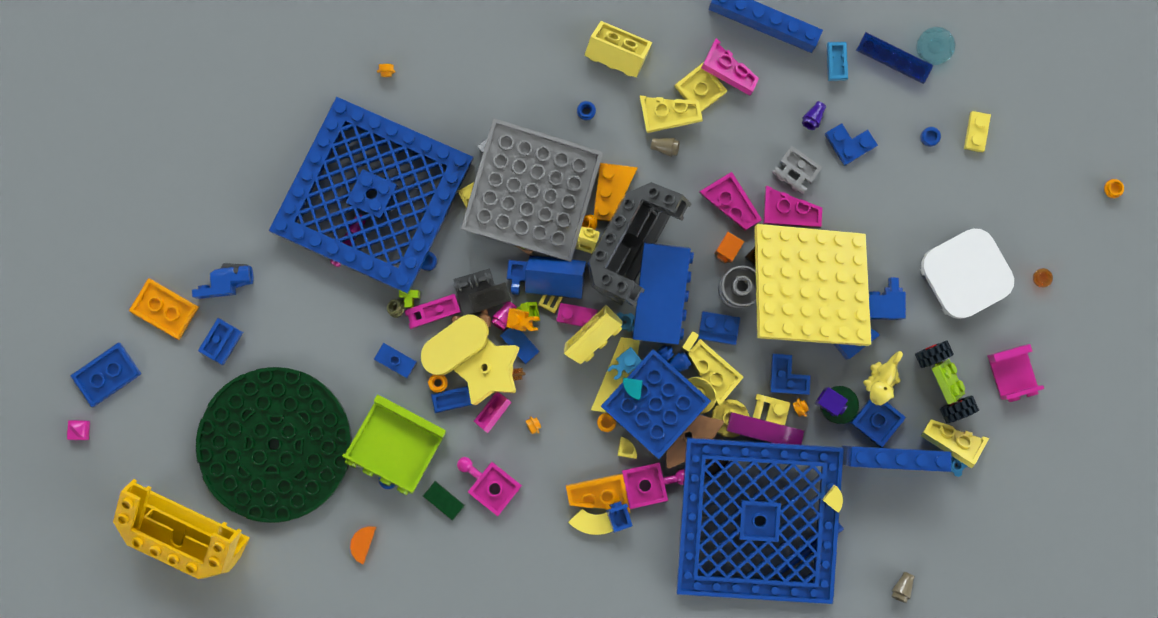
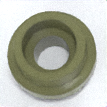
M392 299L388 303L387 311L390 316L398 318L404 313L403 300Z

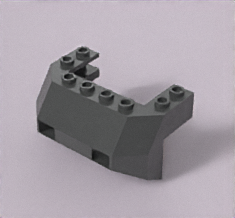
M652 182L626 193L586 263L592 288L620 305L626 302L636 307L638 297L645 291V289L636 285L637 283L635 282L641 270L644 242L656 243L670 216L683 221V215L687 207L691 206L689 200L683 194Z

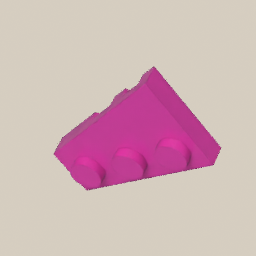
M716 38L701 69L750 96L759 78L743 63H738L732 57L733 53L730 50L726 51L720 45L721 42Z
M766 185L763 224L820 228L822 227V207L802 199H797Z

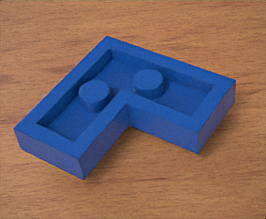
M842 123L825 133L826 138L844 166L878 146L869 130L852 139Z
M772 354L770 392L810 395L811 375L791 374L792 355Z

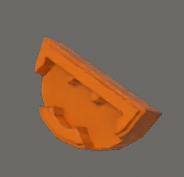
M375 526L361 528L351 539L350 549L352 556L361 564L365 563L377 528Z

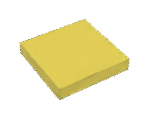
M703 63L674 85L685 100L699 101L701 112L727 93V89L716 76L701 69Z

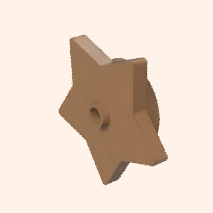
M699 414L666 451V467L669 469L685 462L686 432H691L692 438L713 439L724 421ZM706 459L705 464H707L711 459Z

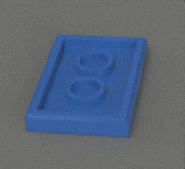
M118 342L70 376L90 406L95 407L140 376L141 372L123 345Z

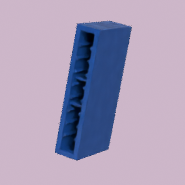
M644 242L639 286L645 289V291L637 299L632 336L634 340L679 345V340H683L684 329L681 328L682 321L686 320L687 310L683 308L684 302H688L689 297L686 284L691 281V271H688L689 264L693 263L694 252H691L690 247Z
M842 446L844 448L843 465L951 472V452Z

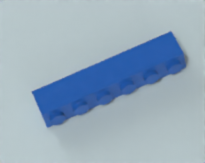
M712 0L709 7L710 11L810 53L816 48L823 29L754 0Z

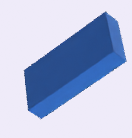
M508 328L500 335L508 345L519 347L517 355L525 364L540 352L522 331Z
M468 386L431 394L435 413L473 405L471 404Z

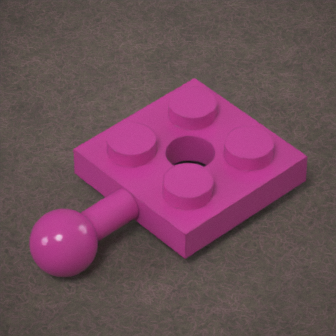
M462 457L457 462V467L461 472H468L477 479L468 493L496 516H499L522 486L494 462H491L483 473L472 466V461L468 457ZM497 483L500 486L498 494L490 492L491 484Z
M660 462L622 470L630 509L668 501L665 485L676 482L684 485V469L677 471L675 475L663 477ZM642 480L650 482L649 490L642 491L639 484Z

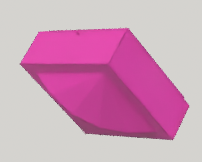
M68 420L67 440H89L90 421Z

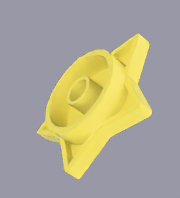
M487 338V343L482 350L454 369L457 374L468 382L471 404L478 405L492 393L516 392L512 375L513 363L519 351L518 346H496Z

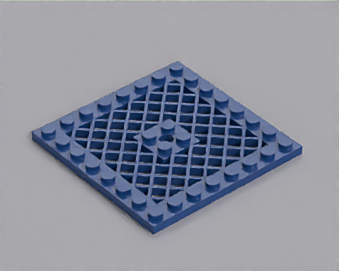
M336 97L269 231L408 294L474 158ZM354 128L356 136L346 139L344 132ZM357 128L362 129L366 132L359 134ZM342 134L343 140L337 142L340 135ZM374 135L383 140L376 142ZM371 136L373 143L363 146L361 139ZM358 141L361 148L351 151L349 143ZM388 143L390 151L380 154L378 147ZM391 143L400 147L393 150ZM346 145L348 152L338 156L336 148ZM375 148L377 156L368 159L365 151ZM408 150L418 155L410 157ZM332 151H333L335 157L329 159V157H330V155H331V153H332ZM405 151L407 159L398 162L395 154ZM363 153L365 160L355 163L353 156ZM393 156L395 163L385 166L383 158ZM350 157L352 165L343 168L340 160ZM422 158L425 166L414 169L412 162ZM425 158L434 161V163L427 165ZM380 160L382 168L372 171L370 163ZM337 162L339 169L330 172L328 165ZM409 163L412 171L402 174L399 166ZM367 165L369 172L362 169L359 175L357 168ZM439 166L442 174L432 177L429 169ZM325 167L327 174L320 176L322 170ZM397 167L399 175L389 179L387 171ZM354 169L357 177L347 180L345 172ZM427 171L429 178L419 182L417 174ZM384 172L386 179L377 176V174ZM341 174L344 181L334 185L332 177ZM414 175L416 183L406 186L404 178ZM329 178L331 186L321 189L319 182ZM441 179L436 189L434 181ZM401 180L403 188L396 190L398 185L393 182ZM355 183V185H354V187H353V189H352V191H351V190H350V187H349V184ZM431 183L433 191L424 194L421 186ZM315 184H316V185H317V188H318V191L312 192V190H313V188H314V186H315ZM346 186L348 194L339 197L336 189ZM418 187L421 195L411 198L408 191ZM370 190L377 191V196L374 199L367 198V193ZM333 191L335 198L326 201L323 194ZM406 192L408 200L398 203L396 195ZM320 195L323 203L313 206L310 198ZM433 196L428 205L425 198ZM393 197L395 204L388 207ZM347 199L346 204L350 207L343 209L340 201ZM423 199L425 208L415 211L413 203ZM308 201L309 208L303 210L306 202ZM337 203L339 211L330 214L328 206ZM410 204L413 212L402 215L400 207ZM325 208L327 215L317 218L315 210ZM397 209L400 217L390 220L387 212ZM358 210L367 213V215L360 217ZM355 211L357 218L347 222L345 213ZM312 212L314 220L304 223L302 215ZM425 213L421 222H419L417 215ZM385 214L387 221L377 225L375 217L382 220ZM342 215L344 223L334 226L332 218ZM415 217L417 224L407 228L405 219ZM372 218L374 226L364 229L362 221ZM329 220L331 228L322 231L319 223ZM402 221L404 229L394 232L392 224ZM359 222L361 231L352 234L349 226ZM316 224L318 232L308 227ZM389 226L392 234L382 237L379 229ZM346 227L348 236L339 238L336 231ZM376 230L378 239L369 242L366 234ZM416 230L413 238L411 239L409 232ZM333 232L335 239L326 236V234ZM406 233L409 241L399 245L396 237ZM363 235L366 243L356 246L353 238ZM393 238L396 246L386 249L383 241ZM350 240L353 247L348 246L342 242ZM381 243L383 251L373 254L371 246ZM368 247L370 255L360 250ZM408 247L403 257L401 249ZM398 250L400 259L391 262L388 254ZM385 255L387 263L377 258Z
M687 437L676 593L679 595L833 604L839 513L822 499L833 485H836L841 491L844 448ZM706 459H711V460L705 465ZM718 460H728L730 462L723 467ZM737 461L750 463L743 468ZM716 462L721 470L713 476L708 471V468ZM757 462L769 464L762 469ZM735 463L741 471L732 477L727 469ZM755 464L760 472L751 478L746 471ZM777 464L789 465L785 469L781 470ZM796 465H807L808 467L801 472ZM775 466L780 473L771 479L766 472ZM816 466H821V472L816 468ZM794 467L799 475L791 481L786 473ZM813 468L818 476L810 482L805 474ZM706 472L711 477V479L704 484V477ZM725 472L730 480L722 486L716 479ZM745 474L750 481L741 487L736 480ZM764 475L769 480V483L761 489L756 481ZM783 476L789 483L780 490L775 482ZM803 477L808 485L800 491L794 484ZM818 481H820V492L814 486ZM715 482L720 489L711 495L706 488ZM734 483L740 490L731 497L726 489ZM754 484L759 491L753 497H750L745 490ZM773 485L778 493L770 499L765 494V491ZM793 487L798 494L789 500L784 493ZM812 488L817 495L808 501L804 494ZM705 491L710 498L703 503V492ZM724 492L729 499L721 506L715 498ZM743 493L749 500L741 499L740 507L735 499ZM763 494V496L768 501H760L756 499ZM780 496H783L787 501L782 508L781 502H776ZM802 497L807 504L798 510L793 503ZM819 500V507L817 511L813 504ZM713 501L719 508L710 515L705 507ZM733 502L738 510L730 516L724 509ZM791 506L797 513L788 520L783 512ZM811 507L816 514L810 520H807L802 514ZM702 510H703V511L705 512V514L708 516V518H707L706 520H704L703 522H702ZM722 511L727 516V519L719 525L714 518ZM740 514V523L738 526V524L733 519ZM780 515H781V516L785 519V521H786L781 527H780ZM757 516L765 517L763 525L758 526L755 524ZM800 516L805 521V524L797 530L792 523ZM818 519L816 531L811 524ZM712 520L717 528L709 534L703 527ZM732 522L737 529L728 535L723 528ZM790 525L795 533L787 539L781 532ZM810 527L814 534L806 540L801 533ZM702 530L707 537L700 542ZM721 531L727 538L718 545L713 537ZM738 533L739 540H744L739 545L732 540ZM780 535L785 541L776 548L772 542H779ZM799 536L804 543L795 549L791 542ZM815 539H816V551H815V549L810 545V543H812ZM711 540L716 547L710 553H707L702 546ZM730 541L735 549L727 555L722 547ZM753 541H764L758 547L753 543ZM750 543L755 550L746 556L741 549ZM767 544H770L774 551L766 557L761 550ZM789 545L794 552L785 558L780 551ZM808 546L813 553L807 559H804L800 552ZM701 550L706 556L699 561V551ZM720 550L725 558L717 564L712 559V556ZM737 552H740L744 559L736 565L731 558ZM759 553L764 560L755 566L750 559ZM778 554L784 561L775 568L770 560ZM798 555L803 562L794 568L789 562ZM815 558V566L813 569L808 563H810ZM709 559L714 567L706 573L701 566ZM729 561L734 568L726 574L720 567ZM749 562L754 569L745 575L740 568ZM768 563L773 570L764 576L760 569ZM787 564L793 571L784 578L779 571ZM807 565L812 572L803 579L798 572ZM698 569H699L704 575H699V574H698ZM719 570L723 576H716L712 574ZM738 571L742 577H732V575ZM757 572L762 578L751 577ZM777 573L782 580L770 578ZM795 575H797V576L800 578L801 581L790 580V579H791L792 577H794Z

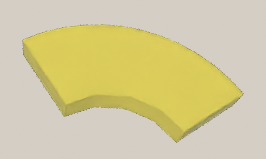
M581 509L568 521L574 528L587 534L601 535L613 531L607 511L603 514L595 515Z

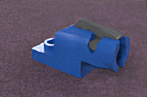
M223 263L220 269L210 272L211 288L210 285H200L198 289L192 290V297L204 299L236 295V288L253 284V269L247 264Z

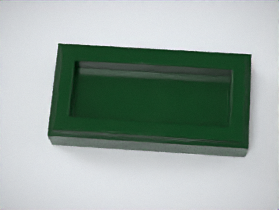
M434 481L423 495L425 499L452 521L465 506L437 481Z

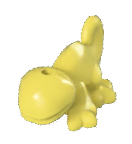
M901 351L896 352L884 364L877 362L870 366L872 376H869L868 380H864L863 383L866 386V390L870 391L872 403L883 405L894 398L893 386L901 381L897 370L898 363L903 356Z

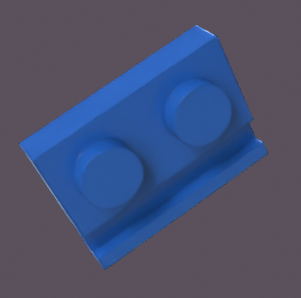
M702 311L698 339L736 345L740 317Z
M217 318L198 351L224 365L243 332L224 320Z

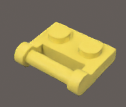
M756 394L755 400L757 402L753 418H761L764 402L769 403L765 421L785 425L790 402Z

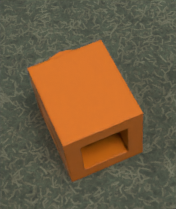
M727 232L714 253L718 255L716 258L723 263H731L744 241Z

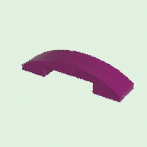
M733 412L730 413L726 429L729 432L772 443L799 445L802 444L805 431Z

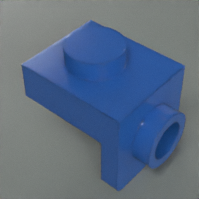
M620 501L611 504V509L606 510L613 533L633 526L627 510V503L622 505Z

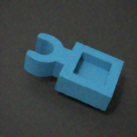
M630 347L616 358L619 364L610 366L607 371L610 372L612 369H616L618 374L614 379L617 380L621 377L623 370L629 374L642 360Z

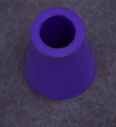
M817 101L802 117V125L809 130L818 128L826 105Z

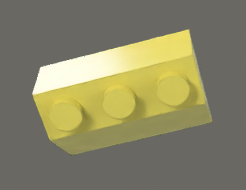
M600 21L590 37L584 56L592 61L603 63L611 69L622 71L627 76L637 77L652 42Z
M605 305L565 343L564 354L579 364H582L584 361L588 362L594 356V351L598 348L602 349L608 343L607 339L611 335L616 336L622 330V320Z

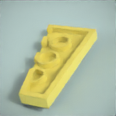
M621 337L609 367L618 365L619 363L616 358L630 347L638 355L640 340ZM612 369L610 372L607 371L591 410L607 413L601 405L621 385L623 378H627L631 372L627 374L623 370L621 377L615 380L614 377L617 376L618 371L616 369Z

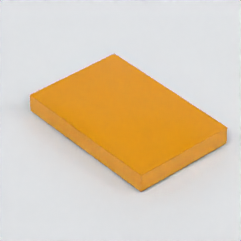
M148 278L129 312L180 340L199 306Z

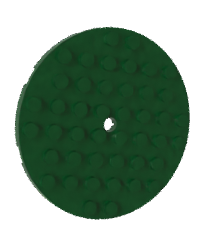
M260 368L239 375L228 382L208 403V407L200 420L197 430V463H199L203 475L202 478L210 492L230 511L258 522L278 523L290 521L319 508L340 486L349 466L345 463L346 459L342 455L347 452L352 443L351 428L346 412L338 398L318 379L290 368ZM272 439H276L279 442V447L276 450H272L269 446Z

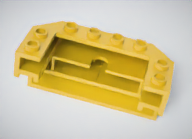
M135 479L120 492L113 523L126 545L197 579L209 578L229 572L240 559L250 537L241 533V529L234 530L228 527L226 522L221 524L151 491L152 487L150 486L145 488L137 484Z

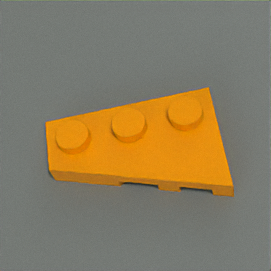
M600 163L594 216L598 221L609 222L621 199L628 190L638 167Z

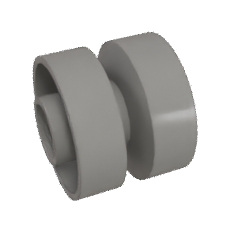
M736 266L731 268L721 278L718 293L724 304L734 309H743L756 302V270L748 266Z

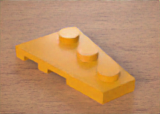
M623 474L566 485L570 506L594 507L608 510L611 509V504L621 501L622 505L628 504L627 510L630 512Z

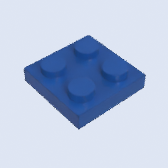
M869 399L850 423L879 447H883L906 417L888 402L883 405H876Z

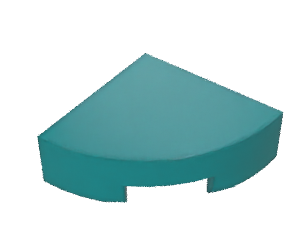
M623 378L626 392L632 398L640 400L643 380Z

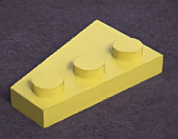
M640 95L647 133L703 121L699 101L670 100L662 97L650 98Z
M701 339L687 353L699 376L713 386L716 392V404L720 406L744 377Z

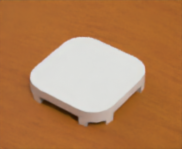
M973 228L929 250L924 254L921 261L920 271L922 276L924 275L942 306L941 310L943 313L952 318L962 319L972 316L1005 298L1014 287V276L994 239L988 232L982 229Z

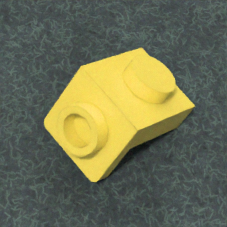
M581 227L575 249L592 254L600 232L592 228Z

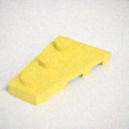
M932 419L921 434V437L943 451L951 452V456L971 469L976 464L989 438L984 436L982 438L973 436V433L969 431L961 432L955 430L953 426Z

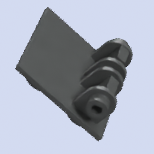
M490 268L453 279L463 315L500 305Z

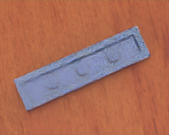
M867 32L863 35L856 51L922 84L926 82L934 66Z

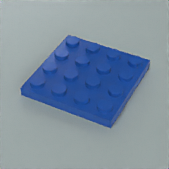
M652 349L627 377L629 379L643 380L640 400L632 398L626 392L622 382L601 407L656 458L660 459L707 407L711 400Z

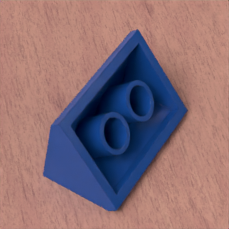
M530 255L525 269V293L582 299L586 261L572 260L570 262L559 258Z

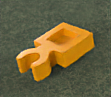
M509 308L506 327L519 331H526V329L537 331L538 328L534 327L532 323L533 321H540V318L537 316L529 317V312Z

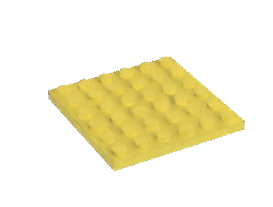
M763 224L754 226L757 338L858 346L871 345L866 234Z

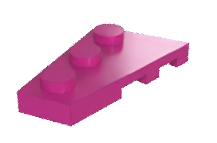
M732 172L699 191L703 197L745 231L762 221Z

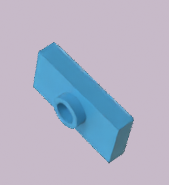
M828 42L826 44L828 81H847V42Z

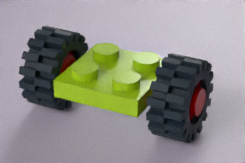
M948 340L915 353L921 368L935 364L932 371L948 404L940 408L946 424L961 420L979 411L973 396L961 398L965 394V386L957 377L955 364L951 363L950 359H947L954 355Z

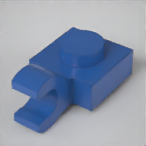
M509 260L507 280H512L511 293L513 295H520V282H525V269L528 262Z

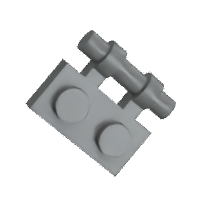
M791 146L780 160V163L785 166L783 171L776 166L772 173L778 176L777 179L781 182L785 181L792 186L791 189L794 191L798 190L804 194L807 187L802 185V182L805 180L811 184L822 167ZM790 170L799 176L797 180L788 175Z

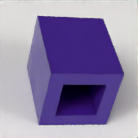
M825 387L815 401V404L831 415L838 416L845 412L848 399L830 387Z

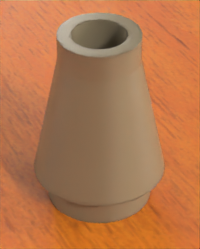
M653 138L651 149L670 157L673 155L677 156L680 141L675 140V138Z
M903 572V575L892 589V597L907 603L908 599L911 598L915 576Z

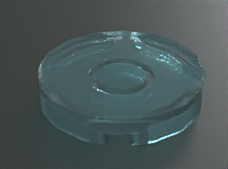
M932 27L921 34L917 40L916 48L918 55L926 63L939 65L952 57L956 44L954 37L948 30L942 27Z

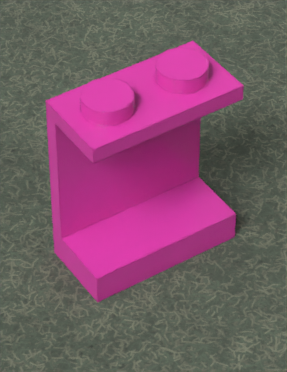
M1031 344L987 355L1001 400L1008 399V402L1020 400L1021 395L1026 394L1027 397L1038 395V391L1044 389L1043 385H1037L1028 353L1033 352Z

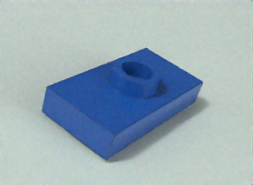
M385 343L382 344L374 360L405 378L409 377L417 361Z

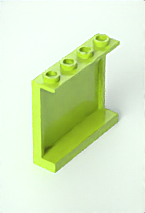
M377 394L372 408L347 452L342 456L346 459L345 463L355 468L357 465L363 468V473L371 477L373 475L380 477L379 481L387 486H390V484L397 486V491L404 495L408 493L413 494L443 440L446 430Z

